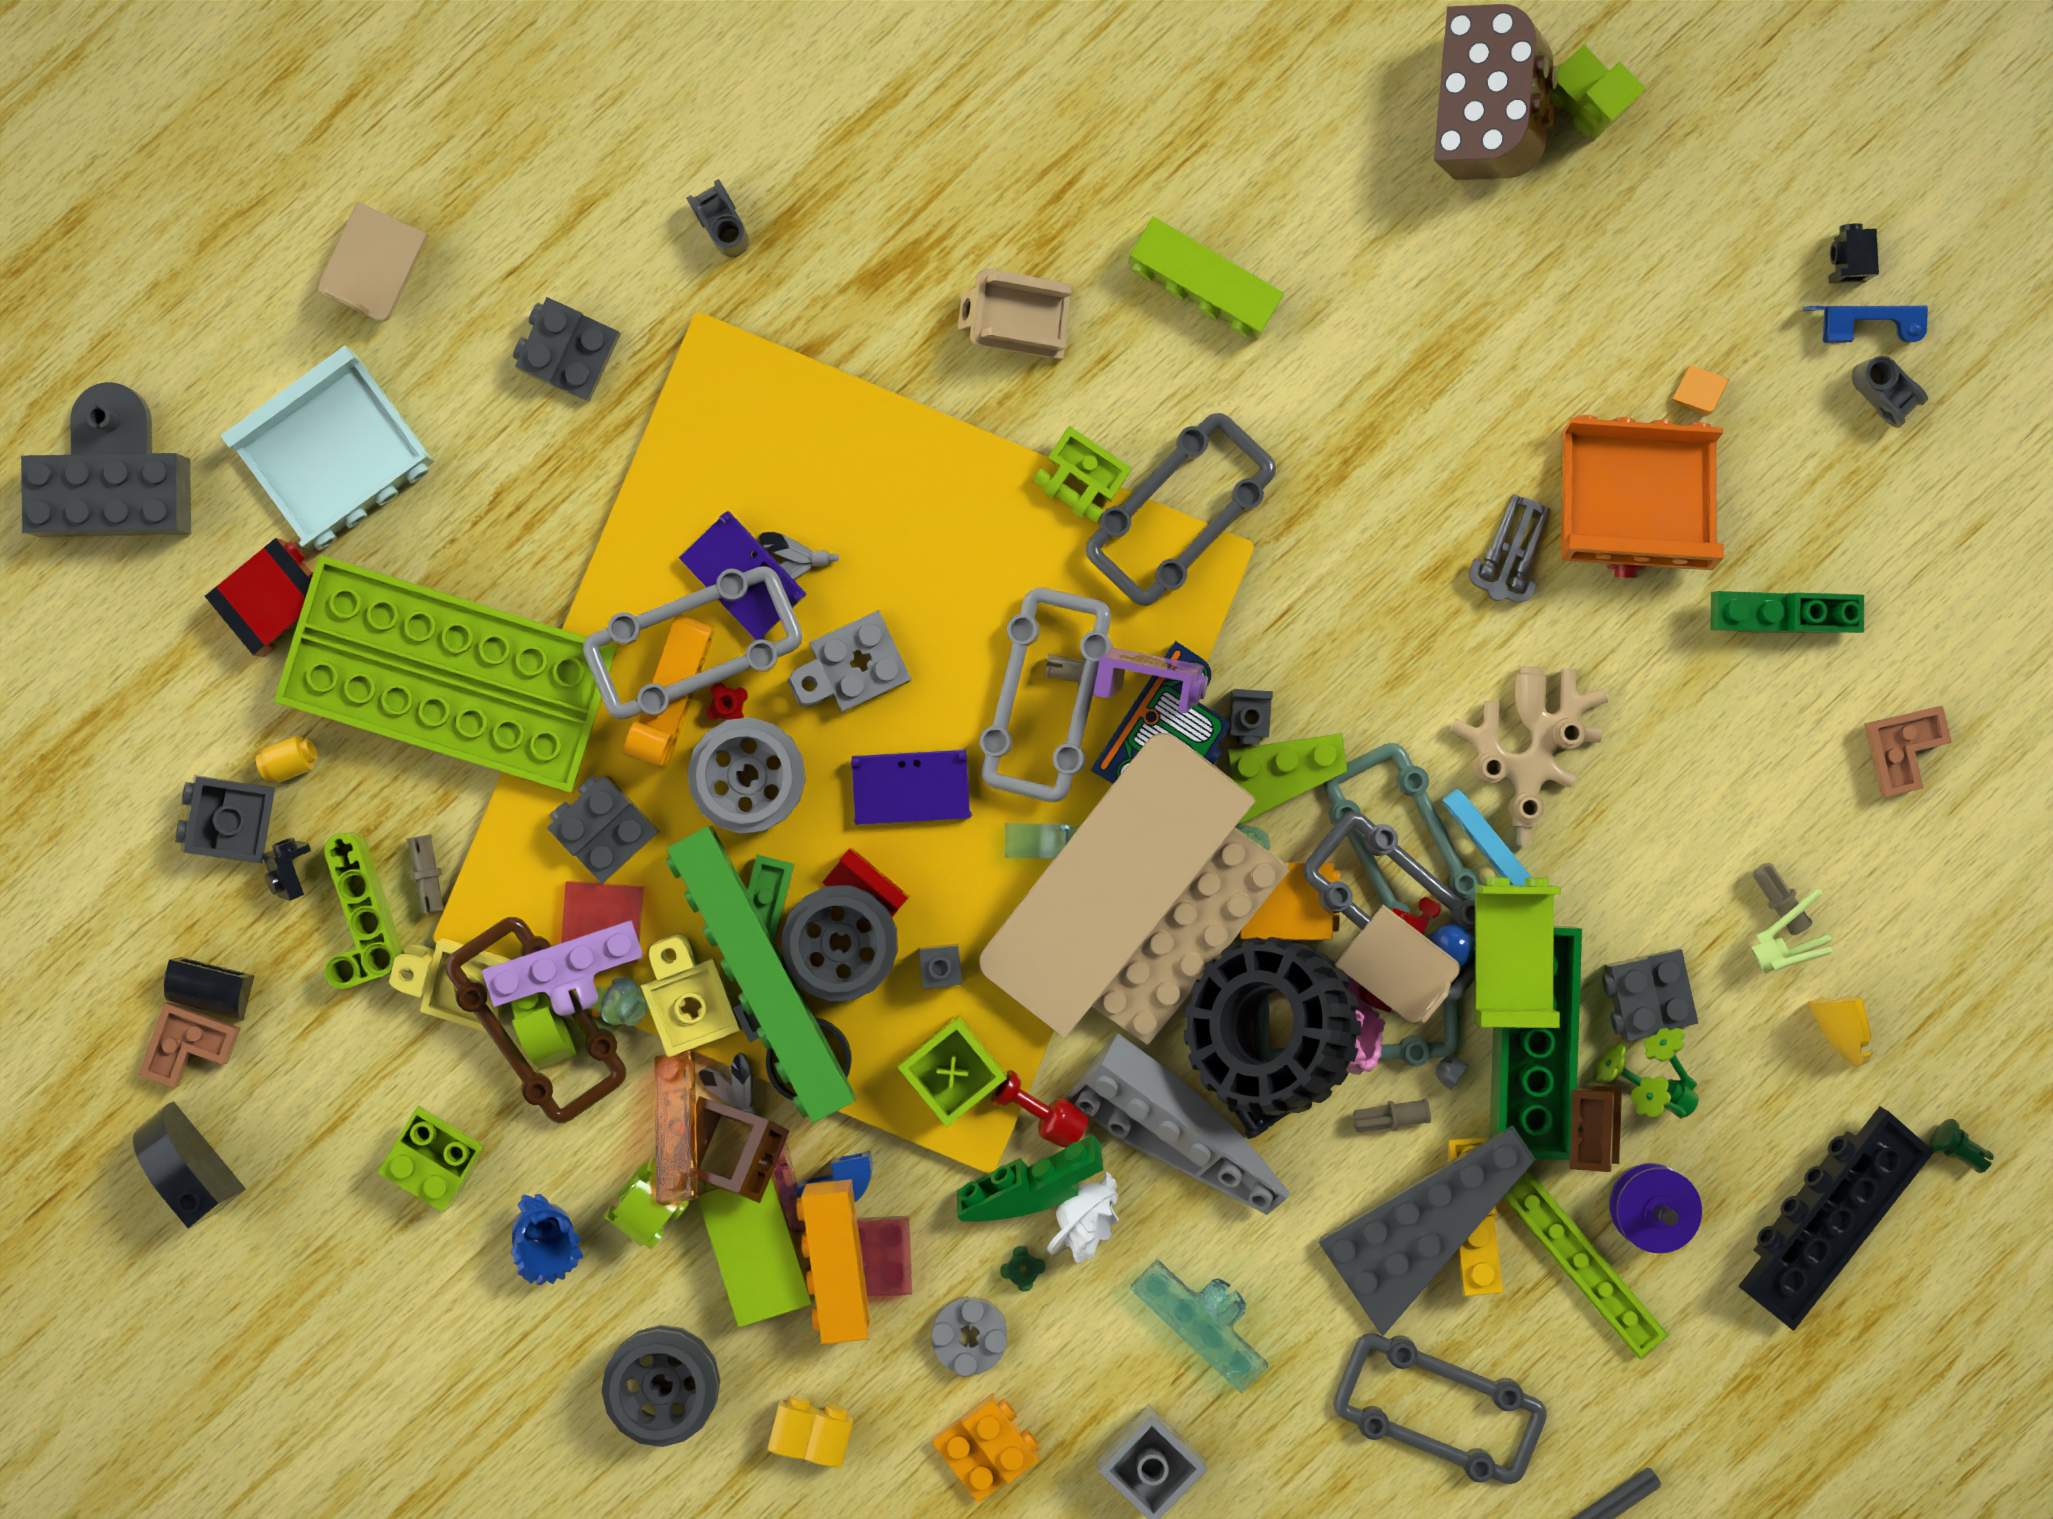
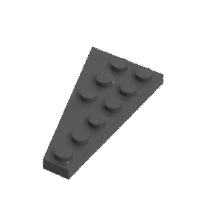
M1513 1125L1320 1237L1318 1243L1382 1337L1533 1163L1534 1156Z

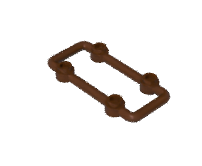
M507 917L453 952L447 959L446 973L457 989L455 997L458 1006L464 1011L475 1014L521 1079V1092L524 1099L529 1104L539 1105L551 1121L566 1123L620 1087L626 1078V1067L616 1053L617 1041L615 1036L609 1030L599 1028L588 1011L581 1008L579 999L574 991L569 990L568 992L575 1013L571 1014V1016L587 1037L585 1042L586 1050L593 1059L604 1061L611 1071V1075L565 1107L560 1108L552 1097L553 1086L551 1080L545 1074L534 1072L486 1004L487 991L484 985L477 980H469L461 968L463 964L510 932H513L522 944L520 949L521 957L551 947L547 939L542 936H535L522 919Z

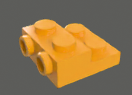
M994 1393L990 1394L932 1439L933 1445L977 1503L981 1502L1004 1483L1010 1484L1039 1461L1037 1450L1040 1448L1038 1441L1028 1429L1022 1432L1014 1421L1017 1418L1014 1409L1005 1398L999 1401Z

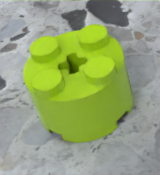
M652 1156L649 1159V1163H644L624 1185L618 1194L621 1203L616 1208L610 1205L604 1218L639 1246L645 1245L652 1249L663 1236L665 1231L662 1228L670 1217L676 1220L688 1206L689 1201L687 1198L691 1193V1190L688 1189L689 1184Z

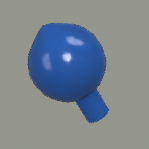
M1456 924L1444 925L1438 928L1430 937V941L1459 963L1460 969L1466 967L1472 961L1475 954V937L1464 927Z

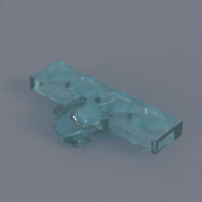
M1156 1259L1131 1284L1130 1290L1242 1394L1268 1368V1362L1233 1329L1234 1324L1245 1314L1246 1303L1237 1290L1229 1294L1227 1289L1231 1285L1219 1278L1213 1279L1202 1291L1194 1292L1161 1261Z

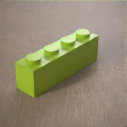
M1154 216L1150 219L1128 259V264L1133 266L1131 270L1134 274L1151 282L1152 278L1166 285L1164 290L1168 294L1184 301L1185 297L1198 304L1197 309L1202 314L1214 320H1217L1218 316L1231 323L1230 329L1246 339H1249L1251 336L1259 338L1284 295V292Z

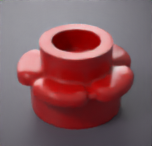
M1611 564L1607 565V568L1614 570V577L1637 578L1638 570H1645L1646 566Z

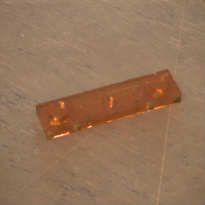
M691 1050L671 1057H667V1054L655 1056L656 1203L662 1206L698 1199L695 1053Z

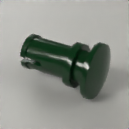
M1954 1119L1942 1122L1936 1128L1930 1140V1148L1935 1153L1943 1152L1950 1158L1956 1157L1973 1168L1977 1173H1983L1991 1166L1992 1163L1984 1159L1985 1157L1989 1160L1994 1159L1993 1153L1969 1139V1134L1960 1129L1959 1123Z

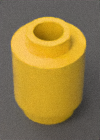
M297 734L264 748L263 752L256 756V765L262 778L267 783L274 781L281 783L313 770L315 767L314 761L318 759V754L310 739H304L301 735Z

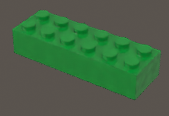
M1554 926L1553 1010L1560 1012V1028L1493 1027L1489 1139L1513 1125L1534 1156V1159L1570 1160L1573 1090L1577 1088L1582 952V928L1573 926Z

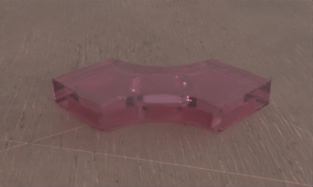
M785 1141L774 1168V1174L779 1187L784 1213L793 1233L795 1232L797 1235L806 1232L805 1221H799L797 1216L796 1202L798 1193L796 1187L798 1184L789 1147Z

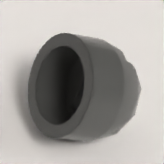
M1445 1057L1437 1065L1435 1073L1438 1080L1444 1086L1453 1090L1469 1065L1458 1058Z

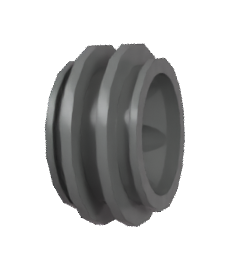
M852 885L826 886L805 896L789 913L782 932V957L791 977L809 994L828 1001L854 1000L874 991L890 973L898 952L897 927L888 908L871 892ZM835 906H840L845 912L844 918L840 921H835L830 916V911ZM861 918H866L871 923V929L866 933H862L857 929V921ZM812 923H816L821 927V934L817 938H812L807 934V927ZM835 932L841 936L846 933L850 936L852 945L848 951H845L842 947L837 950L833 947L831 938ZM863 947H870L874 951V958L871 961L866 962L860 958L859 953ZM819 952L824 956L822 966L815 967L811 964L810 956L812 953ZM840 964L848 965L851 970L850 976L845 979L838 977L836 973L837 966Z
M657 1325L638 1330L619 1345L605 1368L601 1392L606 1413L621 1433L639 1444L664 1447L684 1442L703 1428L718 1401L721 1378L716 1358L702 1339L684 1328ZM651 1355L654 1362L651 1366L645 1367L640 1363V1357ZM668 1356H673L680 1360L682 1363L680 1364L676 1360L668 1358ZM665 1374L666 1381H672L673 1386L663 1388V1383L656 1381L655 1376ZM692 1376L694 1378L695 1389L691 1390L685 1387L686 1377ZM630 1379L637 1380L640 1383V1390L637 1392L629 1391L627 1381ZM680 1402L684 1405L685 1411L675 1415L671 1411V1404ZM647 1403L652 1404L656 1409L655 1415L644 1411L642 1406Z

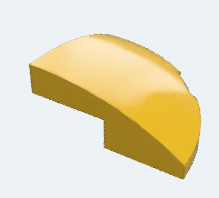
M1847 995L1836 1000L1821 997L1809 1001V1006L1820 1029L1839 1054L1853 1066L1868 1063L1871 1052L1861 1054V1048L1867 1046L1868 1041H1871L1869 1023L1862 998Z

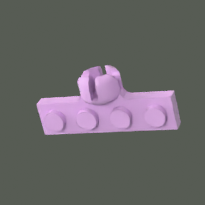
M632 920L483 969L482 973L493 1007L537 992H546L550 997L554 1012L560 1016L575 1013L569 990L575 989L581 1008L583 1010L595 1005L598 1000V994L594 985V975L600 971L641 958L643 954Z

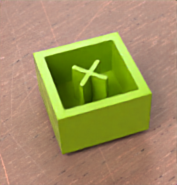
M959 1014L898 1065V1069L946 1127L950 1126L1007 1079V1072Z

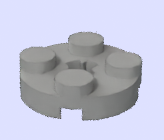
M968 1296L949 1301L938 1312L932 1328V1345L937 1358L945 1367L962 1376L980 1374L991 1369L1001 1359L1007 1346V1327L1003 1314L993 1303L982 1298H968ZM965 1326H969L970 1330L972 1326L976 1327L979 1330L976 1336L978 1342L970 1345V1342L964 1344L960 1340L963 1336L961 1329Z

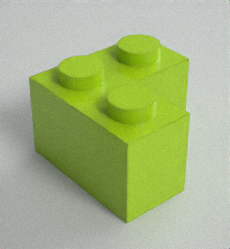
M1584 44L1557 69L1556 89H1551L1550 101L1558 108L1563 107L1573 117L1572 122L1576 129L1585 136L1590 135L1595 141L1630 108L1646 89L1620 61L1611 70H1608Z

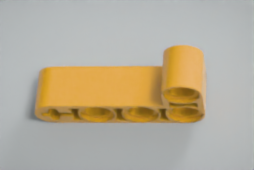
M683 615L676 616L652 684L666 687L701 673L713 639L715 626ZM694 692L670 701L668 709L661 715L650 716L644 712L641 713L639 721H635L629 730L623 754L658 767L666 768L672 757Z

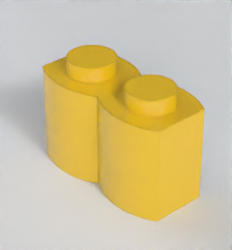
M788 1396V1400L780 1399L767 1451L787 1457L805 1459L829 1467L842 1468L854 1420L853 1416L847 1415L848 1410L831 1404H827L825 1409L810 1406V1400L799 1396Z

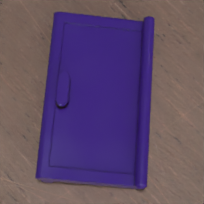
M729 510L723 513L679 557L706 588L716 584L719 575L727 569H737L744 573L756 567L764 566L770 567L779 576L792 609L807 595ZM763 581L748 587L746 595L739 601L731 602L723 598L718 599L755 640H764L765 635L780 621L766 584Z
M966 749L852 756L855 825L971 818Z

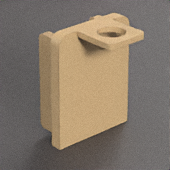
M357 201L318 284L319 291L324 296L377 321L385 322L389 320L429 235Z
M984 269L976 276L975 288L965 291L961 295L958 330L964 331L971 328L970 339L976 346L1063 360L1067 345V322L1070 295H1072L1073 287L1068 283L994 269ZM970 301V312L967 318L966 311L968 303Z
M1384 905L1376 912L1335 964L1339 969L1412 1023L1418 1021L1425 1023L1448 996L1450 985L1458 976L1460 970L1459 963L1453 957Z

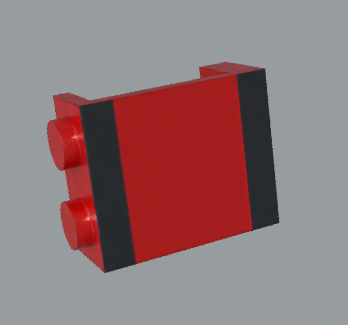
M278 538L273 539L204 596L253 656H267L276 648L272 642L300 618L314 572H311L303 562L307 556L292 540L287 543V541Z

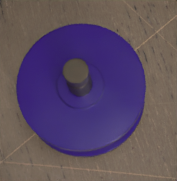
M1645 1163L1628 1169L1617 1179L1609 1197V1212L1618 1232L1635 1246L1651 1253H1669L1682 1248L1695 1236L1702 1219V1203L1696 1188L1686 1177L1667 1166Z

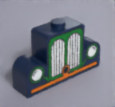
M1175 641L1164 658L1204 665L1202 676L1208 677V686L1211 681L1209 664L1203 658ZM1152 675L1090 770L1113 785L1149 738L1158 733L1174 735L1214 765L1222 752L1217 746L1229 729L1230 724L1226 719L1200 702L1198 705H1194L1186 714L1178 712L1183 681Z

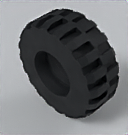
M1255 937L1246 939L1242 946L1233 944L1221 952L1222 957L1220 959H1212L1203 969L1205 974L1201 980L1196 979L1191 990L1193 996L1190 1005L1187 1004L1184 1018H1187V1030H1184L1185 1045H1189L1191 1051L1188 1058L1193 1070H1199L1202 1074L1199 1076L1201 1083L1208 1091L1217 1092V1098L1223 1103L1237 1106L1240 1110L1280 1116L1286 1115L1288 1112L1301 1113L1311 1108L1312 1102H1324L1332 1095L1331 1088L1344 1082L1348 1076L1346 1069L1350 1061H1355L1358 1052L1355 1044L1357 1035H1361V1021H1357L1356 1017L1359 1004L1356 995L1351 994L1348 990L1350 987L1348 977L1343 971L1335 969V962L1327 955L1315 952V949L1310 946L1281 938L1269 937L1266 940ZM1280 990L1288 999L1293 1011V1033L1284 1051L1272 1061L1265 1063L1257 1055L1251 1041V1020L1259 1003L1269 994Z

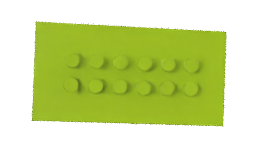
M319 554L273 702L573 793L602 697L584 656V642L588 637ZM606 644L599 647V651L610 675L618 647Z

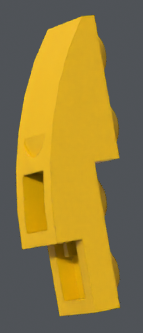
M1487 1137L1449 1140L1448 1162L1487 1140ZM1496 1206L1455 1252L1456 1258L1459 1259L1463 1297L1504 1293L1494 1219Z

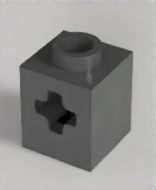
M958 943L920 947L919 955L923 989L962 985Z

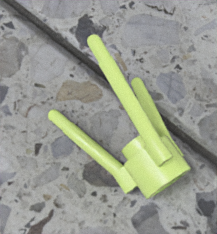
M1820 889L1815 890L1768 930L1756 935L1760 943L1751 946V949L1765 974L1772 970L1776 972L1787 966L1832 953L1831 947L1808 951L1832 941L1831 935H1825L1789 949L1781 937L1773 939L1775 934L1822 895Z

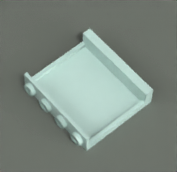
M347 346L340 348L221 435L228 447L238 452L301 539L298 542L301 547L309 550L316 548L319 551L328 547L336 540L335 534L345 526L352 528L361 523L367 517V510L377 503L379 506L390 502L398 495L396 489L407 481L414 483L423 478L429 472L427 467L435 462L357 354Z

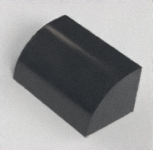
M184 957L169 959L165 973L164 996L170 1002L244 1020L255 975Z

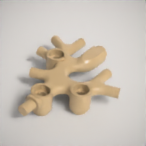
M1520 667L1519 674H1516L1515 702L1518 714L1529 729L1532 737L1530 747L1523 753H1510L1499 742L1500 702L1484 701V717L1481 726L1473 727L1456 719L1450 729V733L1469 741L1478 751V756L1472 764V772L1477 780L1483 783H1496L1506 778L1513 783L1515 795L1508 803V812L1512 817V826H1517L1516 845L1531 846L1532 827H1537V820L1544 813L1543 800L1538 796L1541 785L1545 781L1551 780L1571 788L1575 781L1576 774L1561 768L1554 759L1556 749L1575 748L1582 742L1600 743L1602 740V728L1585 727L1579 721V716L1590 708L1607 703L1606 692L1601 688L1584 695L1578 694L1576 692L1577 669H1561L1560 708L1558 712L1551 714L1545 709L1546 675H1542L1543 668ZM1568 726L1574 732L1571 740H1568L1564 734ZM1489 761H1493L1496 764V772L1493 775L1489 774L1486 769ZM1526 801H1530L1533 806L1531 813L1528 815L1523 810V805Z

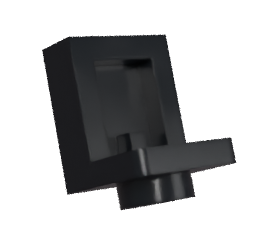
M294 838L281 840L272 845L273 851L262 855L269 872L265 874V880L273 895L277 894L278 897L291 901L304 895L291 859L310 852L311 848L309 843L295 841Z

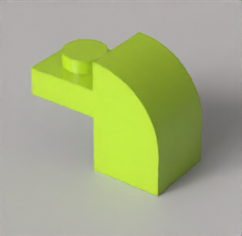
M537 992L510 1002L515 1020H512L515 1031L525 1053L534 1065L543 1069L576 1056L567 1023L554 1012L550 997L546 992Z

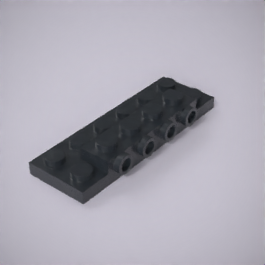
M1881 1106L1878 1107L1856 1136L1846 1131L1843 1136H1837L1831 1140L1828 1145L1829 1154L1820 1166H1814L1806 1172L1804 1176L1805 1185L1796 1196H1790L1783 1201L1780 1208L1782 1214L1772 1226L1764 1227L1757 1236L1758 1244L1753 1251L1761 1258L1738 1287L1793 1331L1934 1153L1927 1144Z

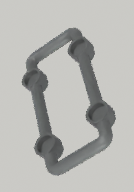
M1210 414L1197 427L1190 426L1183 429L1176 441L1177 448L1120 507L1114 506L1104 511L1099 522L1100 528L1086 544V554L1091 563L1137 605H1152L1166 591L1178 590L1186 581V570L1242 511H1252L1262 502L1264 496L1263 489L1275 476L1276 465L1272 457L1225 414ZM1216 428H1219L1261 470L1253 479H1243L1235 485L1231 493L1232 501L1176 559L1165 560L1158 566L1155 571V581L1146 591H1143L1101 551V548L1110 539H1120L1126 535L1131 527V517L1187 459H1196L1205 452L1208 446V437Z
M1359 812L1345 813L1309 856L1303 866L1305 880L1319 892L1321 907L1329 913H1343L1363 930L1372 918L1352 902L1353 894L1349 886L1340 881L1330 883L1318 872L1319 868L1351 828L1355 827L1365 836V847L1372 855H1387L1450 910L1452 924L1460 925L1468 931L1473 930L1475 932V900L1459 899L1398 845V836L1393 827L1387 824L1375 825ZM1475 955L1452 983L1448 996L1444 1001L1452 1002L1458 1000L1475 980Z
M1369 1333L1360 1337L1355 1344L1333 1402L1334 1410L1338 1416L1357 1424L1362 1434L1368 1439L1376 1440L1387 1436L1462 1466L1470 1479L1480 1483L1490 1478L1505 1484H1514L1520 1481L1527 1470L1547 1417L1546 1407L1542 1401L1523 1393V1390L1515 1380L1500 1378L1497 1381H1493L1420 1352L1413 1341L1403 1335H1397L1388 1339L1378 1334ZM1372 1348L1385 1353L1387 1359L1396 1368L1405 1369L1415 1365L1491 1396L1497 1407L1503 1411L1509 1412L1521 1408L1531 1412L1532 1415L1511 1467L1507 1469L1495 1464L1491 1455L1484 1449L1474 1448L1465 1452L1390 1422L1385 1412L1377 1406H1367L1361 1410L1349 1405V1400L1369 1350Z

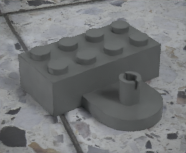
M105 382L89 387L77 398L73 405L70 419L71 455L21 456L22 533L37 537L191 534L190 459L177 453H152L151 413L145 400L133 389L118 383Z

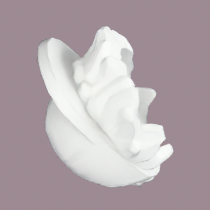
M1107 1171L1101 1183H1081L1078 1186V1196L1058 1205L1056 1216L1061 1231L1048 1245L1047 1251L1050 1254H1060L1070 1247L1073 1251L1074 1261L1082 1263L1086 1258L1091 1259V1257L1095 1256L1100 1240L1110 1239L1112 1235L1110 1223L1115 1224L1119 1222V1218L1112 1208L1113 1204L1117 1203L1118 1193L1115 1191L1117 1188L1116 1180Z

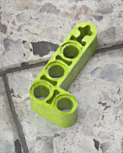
M353 832L335 834L327 840L324 852L356 949L332 957L326 963L324 973L327 982L331 986L345 989L391 974L394 959L398 955L404 954L366 840L360 834ZM345 844H351L353 850L348 852V855L342 856L340 849L344 848ZM352 864L360 865V869L348 871L345 870V867L353 866ZM355 876L362 877L366 883V889L362 896H357L351 889V882ZM367 912H372L378 919V927L374 932H369L363 925V919ZM379 948L385 949L390 955V964L386 969L381 968L375 961V955ZM343 960L348 961L353 966L354 974L350 981L342 978L339 973V967Z

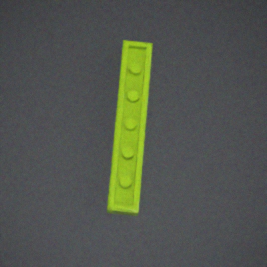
M1527 1169L1505 1194L1503 1199L1636 1357L1641 1360L1669 1336L1668 1333L1532 1172Z

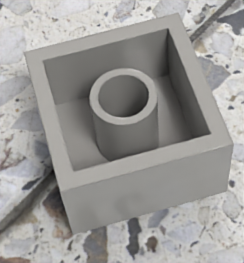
M1150 1404L1097 1458L1098 1471L1147 1519H1160L1208 1469L1204 1456Z

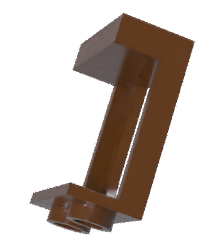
M1582 1085L1573 1090L1570 1169L1610 1172L1612 1164H1620L1622 1087Z

